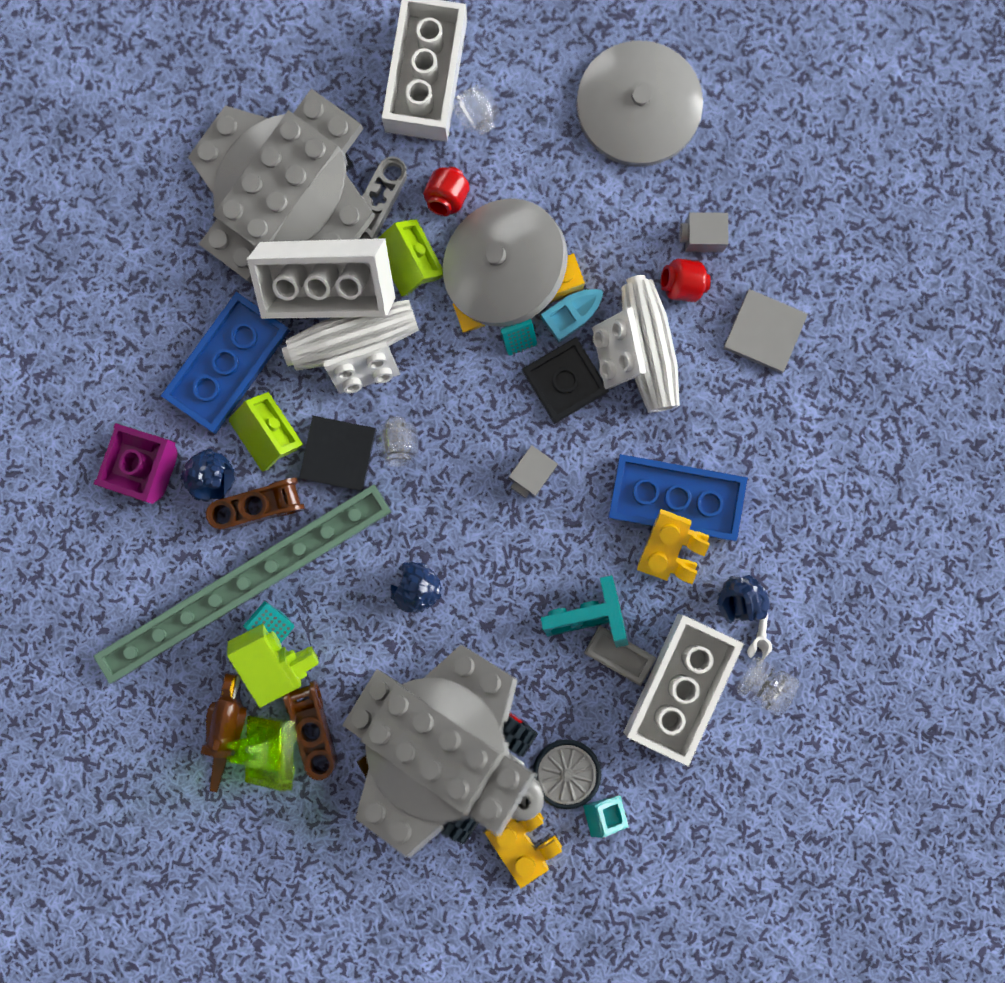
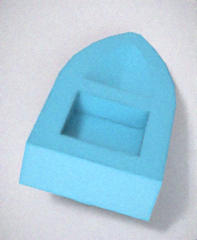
M587 289L575 292L541 314L540 318L558 343L584 326L585 322L593 316L599 307L603 291Z

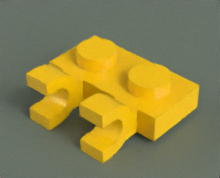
M660 509L639 559L637 570L668 581L670 574L673 573L680 580L693 584L697 575L695 570L697 563L678 558L682 545H685L691 551L705 556L709 547V542H707L709 535L690 530V519Z
M540 812L534 818L527 821H517L511 818L501 835H496L488 829L484 832L520 888H523L547 872L549 867L545 860H549L562 852V845L555 835L538 847H535L526 834L544 823V818Z

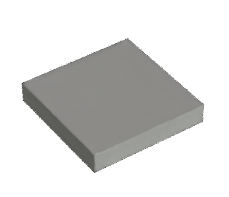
M749 289L723 349L782 374L808 314Z

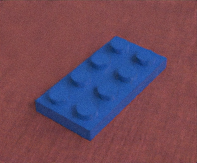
M235 292L161 394V397L216 434L291 330L275 318L261 319L259 307L238 292Z
M620 454L608 519L653 527L658 513L662 509L690 519V530L707 534L711 538L736 542L748 477Z

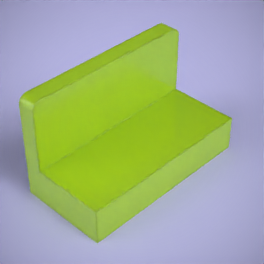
M417 219L395 222L377 238H385L392 279L402 297L409 295L421 284L434 282L443 277V268Z
M269 392L244 401L229 418V423L262 472L268 470L278 459L297 451L304 445Z

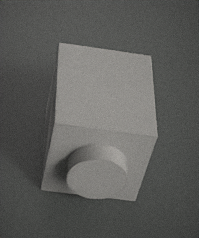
M689 212L685 223L680 224L679 231L680 243H685V252H724L728 246V213Z
M531 445L509 476V480L513 482L510 488L524 498H527L529 494L535 498L556 469L558 463Z

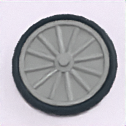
M558 740L547 745L539 753L533 765V772L537 774L535 778L540 783L544 794V801L558 809H575L585 805L597 793L601 783V766L597 756L589 747L576 740Z

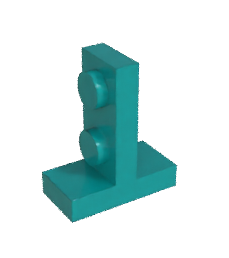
M613 575L600 577L605 603L599 604L598 601H589L582 603L580 609L567 611L566 608H558L549 611L548 616L541 617L543 631L546 636L549 637L610 623L616 648L629 645Z

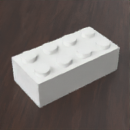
M401 0L382 113V121L386 133L448 141L467 25L466 4L444 0Z
M385 238L259 242L247 258L261 319L386 317L395 300Z
M677 614L623 733L626 737L689 766L744 643L689 617Z

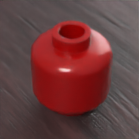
M440 167L434 170L423 192L427 207L433 213L440 216L458 213L470 191L469 182L458 168Z
M674 259L663 268L660 279L661 289L665 291L669 299L684 302H697L703 293L708 292L711 284V277L707 274L704 264L700 261Z

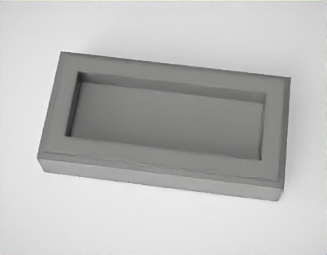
M601 625L598 626L584 651V654L639 686L642 685L656 660L655 656L629 641V645L616 648L612 632Z

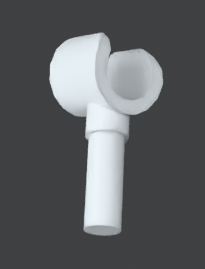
M768 613L765 619L759 620L756 639L748 647L747 653L750 658L756 653L757 647L762 651V660L772 650V644L766 638Z

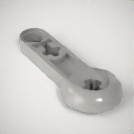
M387 157L381 161L362 196L375 214V218L359 239H376L406 181V165L397 157ZM390 166H396L402 173L398 179L388 180L384 176V171ZM381 182L387 187L383 193L385 204L378 203L377 206H373L371 197L379 196L382 186L377 183Z

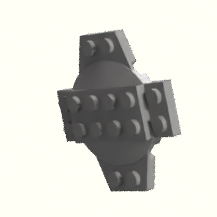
M310 89L294 113L288 110L286 114L271 118L225 105L188 156L214 195L215 212L213 216L217 218L199 245L248 282L252 283L247 258L259 242L359 239L375 218V214L347 176L346 166H348L345 154L364 127L313 89Z
M463 645L458 646L424 678L411 680L403 684L383 671L376 669L342 725L361 739L360 741L365 744L369 766L355 819L405 857H412L443 830L445 823L450 821H462L472 817L494 834L501 835L537 775L509 756V746L505 742L502 732L504 722L508 721L518 680Z

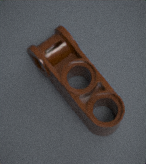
M288 478L262 488L216 500L208 506L206 519L214 528L232 530L274 517L294 514L305 510V506L300 503L295 486L298 483L297 478ZM254 498H260L263 504L260 513L252 515L249 511V503ZM228 507L231 511L230 520L225 524H221L217 517L218 512L221 508Z
M316 680L310 681L308 686L298 688L284 695L283 700L286 711L291 719L306 774L311 779L324 780L336 769L338 760L323 709L321 692ZM309 697V699L297 701V699ZM312 722L319 727V738L311 739L306 736L304 728L307 723ZM314 756H325L329 761L328 770H318L314 766Z

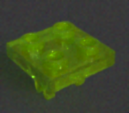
M259 715L247 716V737L227 744L228 749L236 751L235 755L227 757V762L245 765L246 783L278 791L292 790L295 774L293 764L294 744L296 742L295 721Z

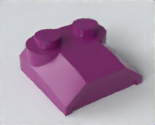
M115 423L97 479L94 480L93 484L154 504L165 494L178 456L175 442Z

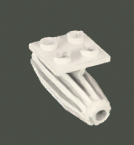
M645 275L630 277L626 280L627 284L621 287L622 311L592 327L593 342L597 348L600 363V375L603 378L605 389H611L634 378L648 413L670 410L680 406L678 364L668 317L653 280L646 279Z
M410 301L393 302L386 317H340L321 321L286 340L287 346L282 348V353L287 366L294 365L296 371L324 366L339 394L344 392L355 393L363 386L373 383H385L393 377L400 375L389 346L419 331Z

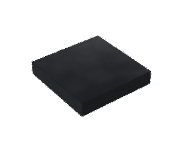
M577 337L521 369L553 424L560 422L609 393V389H605L601 376Z
M312 416L299 478L364 491L377 429Z

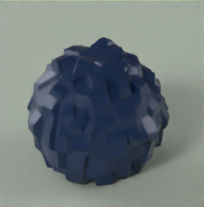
M212 449L198 452V454L192 456L185 464L180 476L189 494L198 501L202 499L205 502H208L209 499L220 500L225 498L227 491L231 490L233 483L236 481L233 474L234 469L229 460L222 453H215Z
M412 561L402 563L399 570L403 571V577L399 587L391 584L390 598L394 600L397 608L407 613L423 612L434 605L437 599H440L442 589L440 579L434 571L428 568L426 563H415Z
M750 575L743 577L730 576L724 582L723 588L718 594L719 598L716 604L721 615L730 624L739 620L753 621L765 619L770 609V599L760 582Z

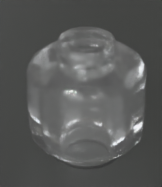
M475 85L456 96L458 102L455 103L453 109L465 132L473 133L477 131L479 136H482L496 127L493 121L500 116V110L487 88L479 89L478 85Z
M388 418L386 423L381 424L376 429V453L379 459L384 461L387 466H407L418 455L417 428L413 424L405 422L404 418Z

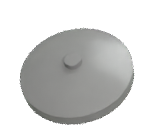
M650 41L623 42L608 48L598 55L584 72L577 93V116L585 137L602 155L624 165L650 166L674 157L690 142L701 119L703 94L695 71L680 54L671 48Z
M500 199L479 207L459 224L446 247L443 260V279L450 299L468 317L488 326H511L534 317L552 301L564 280L568 261L565 237L555 220L543 208L532 202L522 199Z

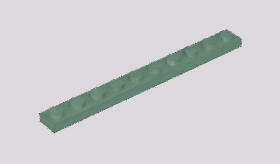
M374 484L103 649L93 657L109 684L115 683L391 514L392 511Z

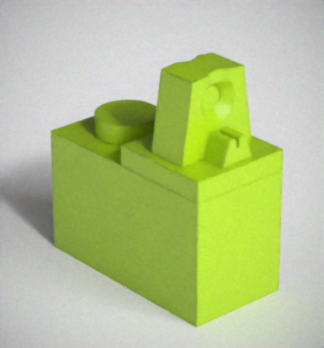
M264 624L227 641V656L259 708L300 688L301 680L307 676V671L319 665L318 656L312 646L296 653L293 650L287 651L285 647L282 648L277 635L273 631L269 633Z

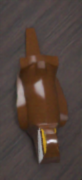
M225 673L220 698L210 704L206 715V744L202 745L200 754L213 757L210 791L218 792L227 759L234 758L236 755L247 708L243 706L240 699L242 679L239 674Z

